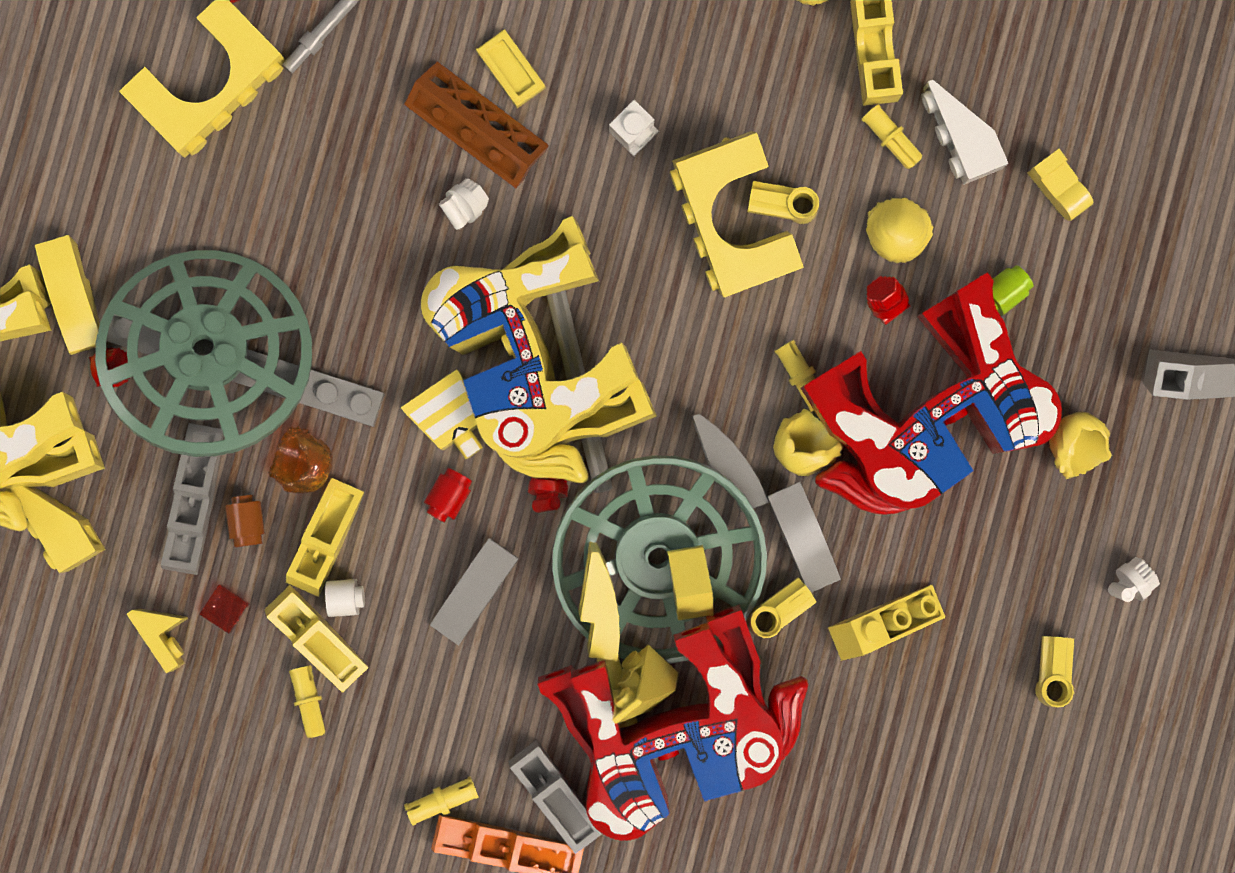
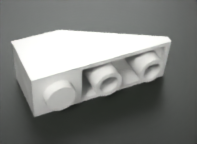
M934 80L928 81L923 88L925 93L921 94L926 111L929 114L933 113L938 123V126H935L936 135L942 146L947 145L952 156L949 159V165L955 178H961L963 185L1003 169L1008 164V161L995 131Z

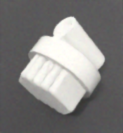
M465 179L446 192V198L440 201L439 206L455 230L464 227L467 222L472 223L481 216L482 211L487 207L489 198L480 185L470 179Z
M1135 557L1128 564L1124 563L1116 570V575L1120 581L1118 583H1111L1108 587V592L1111 596L1125 602L1132 601L1134 597L1139 601H1143L1151 595V591L1160 583L1155 571L1144 560Z

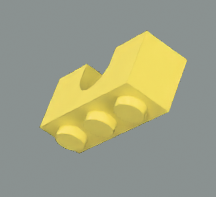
M851 0L850 5L863 106L898 102L903 95L899 59H895L892 42V28L894 25L892 0Z

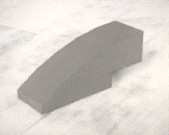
M701 414L692 416L691 418L708 466L730 479L746 496L753 508L769 503L758 477L735 444Z
M801 482L766 496L799 575L812 593L841 580Z
M489 538L457 583L430 626L459 646L519 558Z
M537 739L508 761L510 769L531 794L533 801L575 854L602 834L590 822L584 802Z

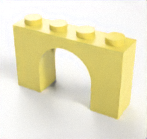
M214 0L196 17L226 49L229 55L230 76L227 84L218 95L210 100L199 103L182 101L173 96L146 67L119 91L184 158L189 153L191 155L198 153L207 143L205 138L212 131L223 129L231 121V113L240 105L242 107L248 105L257 96L258 92L256 89L265 81H273L283 71L282 63L285 61L283 56L229 0Z
M747 132L672 161L675 169L669 171L676 191L683 190L687 202L681 205L688 225L694 223L699 236L693 239L700 258L706 257L710 270L705 271L712 291L718 290L723 297H727L804 268L793 235L788 231L752 244L734 245L722 240L713 226L711 216L712 205L718 192L735 179L769 167L756 132Z

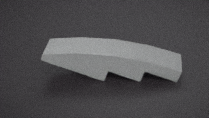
M189 423L185 441L215 442L223 440L224 434L220 428ZM181 455L173 486L175 495L167 524L169 532L161 561L162 569L198 575L221 455L204 457Z

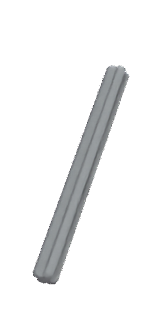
M566 291L549 294L547 299L567 380L584 375L585 370ZM601 437L581 439L591 480L608 469ZM611 479L599 485L594 492L601 493L611 490Z

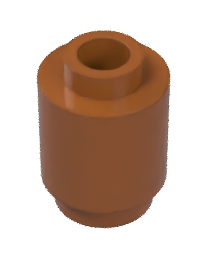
M253 495L232 497V504L225 505L229 539H233L234 548L263 544L262 535L265 534L261 501H253Z

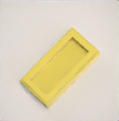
M505 29L476 49L481 59L517 108L546 88Z

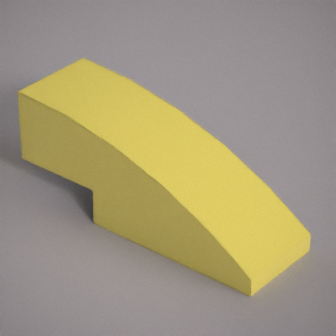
M69 235L35 245L47 292L69 353L73 355L96 348L100 322L90 282L84 274L77 243Z
M331 478L301 539V545L286 574V583L319 597L364 495L363 491Z
M589 542L579 603L580 621L591 623L587 643L589 658L618 661L620 641L619 614L614 587L606 561L597 543Z
M291 585L264 609L266 617L342 693L368 669V666Z

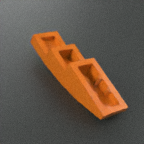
M439 814L431 850L435 853L468 858L471 862L504 867L509 871L519 873H579L584 848L575 854L566 842Z

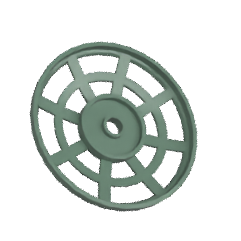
M194 250L173 254L153 262L137 272L118 290L108 304L99 325L96 339L95 363L99 383L108 404L120 421L135 435L151 445L171 453L193 457L219 456L238 452L257 444L275 432L290 417L301 401L309 382L312 367V338L308 320L300 302L290 288L272 271L256 261L237 254L216 250ZM218 259L234 262L243 267L233 281L213 276L189 278L183 261ZM170 266L175 282L155 292L141 308L122 302L128 292L142 279L161 268ZM256 273L266 278L280 291L290 305L293 316L273 319L265 304L252 291L246 288ZM215 287L227 291L217 306L208 304L197 305L192 288ZM176 292L179 293L183 309L174 314L169 320L151 313L162 300ZM240 297L245 299L256 310L262 322L241 326L240 322L231 314ZM115 314L133 321L127 339L128 363L108 371L106 340L110 323ZM142 326L161 333L159 351L139 358L138 340ZM299 329L301 360L298 375L292 385L274 374L279 359L278 333ZM268 336V355L264 368L246 359L247 340ZM206 339L213 343V350L207 355H198L193 351L195 343L199 340ZM164 366L170 377L175 380L166 398L151 386L143 372ZM239 373L256 381L245 394L232 402L228 401L224 385L231 382ZM133 377L142 393L154 405L160 408L151 428L141 423L126 409L114 390V384ZM267 387L286 398L266 421L252 430L239 435L233 414L252 404ZM188 388L199 391L210 390L215 407L193 408L182 406L180 402ZM174 415L191 420L219 419L225 440L190 442L168 437L165 433Z
M647 456L631 459L612 466L594 477L577 493L566 508L557 527L552 550V572L555 589L563 610L573 625L587 639L591 623L580 621L579 610L569 593V590L583 585L585 569L564 577L562 566L564 541L572 520L590 528L584 546V567H586L589 542L596 543L599 533L617 541L615 559L607 561L606 564L610 576L619 573L622 581L629 588L621 604L617 603L620 635L628 622L647 628L670 627L674 640V634L685 631L684 623L692 620L678 621L668 557L662 564H653L648 560L649 553L656 548L670 551L703 545L704 550L721 546V564L716 579L709 575L713 592V603L717 598H720L731 606L740 605L745 621L752 613L762 591L766 576L767 550L764 533L755 510L746 496L730 479L714 468L695 460L677 456ZM649 465H673L701 473V475L690 490L670 484L646 485L642 467ZM628 471L632 489L610 501L598 515L580 507L586 497L599 485L617 474ZM714 481L721 485L736 500L746 516L749 524L748 527L728 530L719 512L703 498ZM649 495H671L680 497L683 501L673 515L654 513ZM634 499L636 500L640 517L631 522L626 528L608 520L621 506ZM696 506L710 518L717 532L696 537L690 526L686 524ZM753 541L754 569L749 587L743 596L726 585L732 567V544ZM641 596L650 599H663L667 615L648 616L635 613L633 610ZM714 634V636H715V638H716L718 644L721 645L722 642H721L720 639ZM619 642V658L625 659L633 651L639 653L643 648ZM676 644L674 648L654 649L669 664L689 660L678 651Z

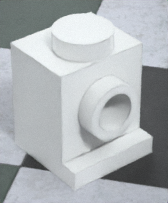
M635 100L609 124V132L633 156L659 132L654 127V119Z

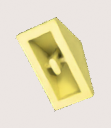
M703 545L667 551L678 621L713 615V592Z

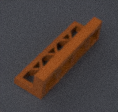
M436 62L415 81L404 104L514 188H517L524 181L532 165L549 147L547 143L439 62ZM437 76L448 85V88H440L431 80ZM461 100L470 101L476 106V109H468L461 103ZM489 121L498 122L504 127L505 131L496 130L490 125ZM517 142L526 143L534 149V152L531 155L518 146Z

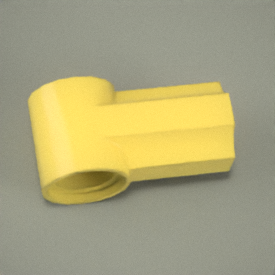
M753 181L748 206L749 213L790 219L798 224L809 223L816 217L819 208V198L812 189L807 187L792 188ZM798 198H807L811 201L813 208L810 212L801 214L794 209L793 202Z
M797 577L760 606L753 609L746 619L748 629L755 636L771 638L777 635L781 628L814 605L816 600L807 586ZM763 611L768 612L773 619L772 627L766 632L760 631L756 626V618Z
M1042 636L1039 681L1035 691L1038 700L1046 706L1063 707L1069 704L1073 698L1074 689L1071 683L1074 651L1073 638ZM1053 681H1057L1062 687V695L1056 701H1052L1046 691L1047 686Z

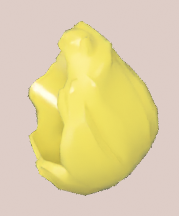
M891 198V200H885L881 203L877 202V205L871 211H868L866 232L870 243L877 254L889 262L906 263L916 258L925 249L933 235L932 230L934 227L927 210L920 208L918 204L908 200V198Z
M803 409L800 413L782 420L775 436L773 448L776 458L787 470L799 476H810L819 472L824 466L833 464L836 458L841 456L840 452L843 449V444L830 436L822 422L813 416L809 410Z
M1075 412L1061 419L1059 428L1049 440V444L1055 458V466L1066 479L1077 477L1079 474H1086L1087 471L1092 470L1111 458L1112 454L1109 451L1110 431L1105 424L1087 412Z

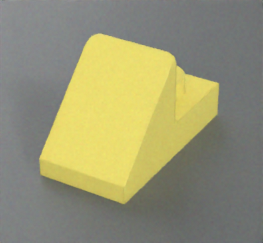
M134 609L127 613V616L166 673L172 672L185 664L181 658L184 654L183 649L174 637L168 638L166 633L184 622L188 617L145 609Z

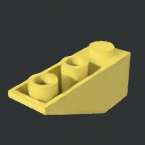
M20 486L10 489L11 493L19 497L25 516L28 519L27 529L35 539L39 538L45 548L43 552L44 558L52 569H57L59 573L68 572L105 550L90 522L82 515L36 487Z
M929 585L828 627L842 661L864 656L946 617L933 585Z
M649 644L639 653L637 651L630 653L621 665L623 669L621 678L618 681L619 688L617 697L614 700L615 708L612 721L617 724L649 712L676 690L678 672Z

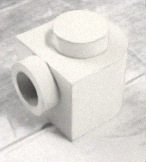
M357 579L326 581L325 600L328 617L359 615V608L365 607L364 588L363 586H358Z

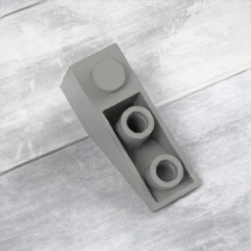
M1150 349L1143 384L1152 396L1186 400L1235 397V359Z

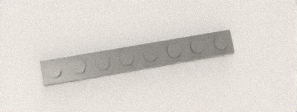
M114 314L106 341L127 348V339L133 321ZM142 326L138 340V351L148 355L158 352L161 333ZM199 340L195 343L193 351L198 355H207L213 350L214 345L209 340ZM247 349L246 359L264 368L267 355ZM278 359L274 374L293 385L298 375L299 366ZM311 370L309 382L299 403L375 427L385 393ZM239 373L232 380V382L247 387H252L256 382L242 373ZM268 387L264 390L266 393L285 398Z

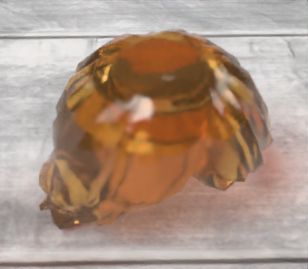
M299 426L288 427L281 439L282 443L277 446L278 450L275 453L273 464L269 468V477L274 478L283 487L285 492H315L325 484L331 472L333 462L331 450L321 439L312 436L310 430L301 429Z

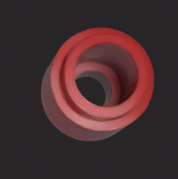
M447 468L444 475L440 473L424 501V504L429 506L426 513L445 523L447 518L455 520L471 492L469 487L472 481L457 471Z

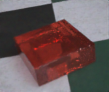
M219 584L199 615L230 634L250 603Z

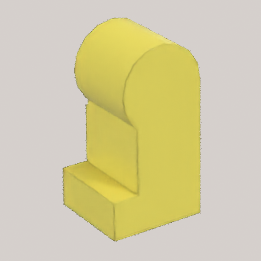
M1058 149L1028 172V175L1057 211L1066 220L1072 221L1092 206L1094 202L1088 190L1079 182V178L1066 161L1068 159Z

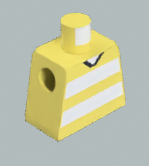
M456 369L401 408L441 450H445L455 443L466 460L479 452L483 447L472 432L478 426L463 383L464 378Z

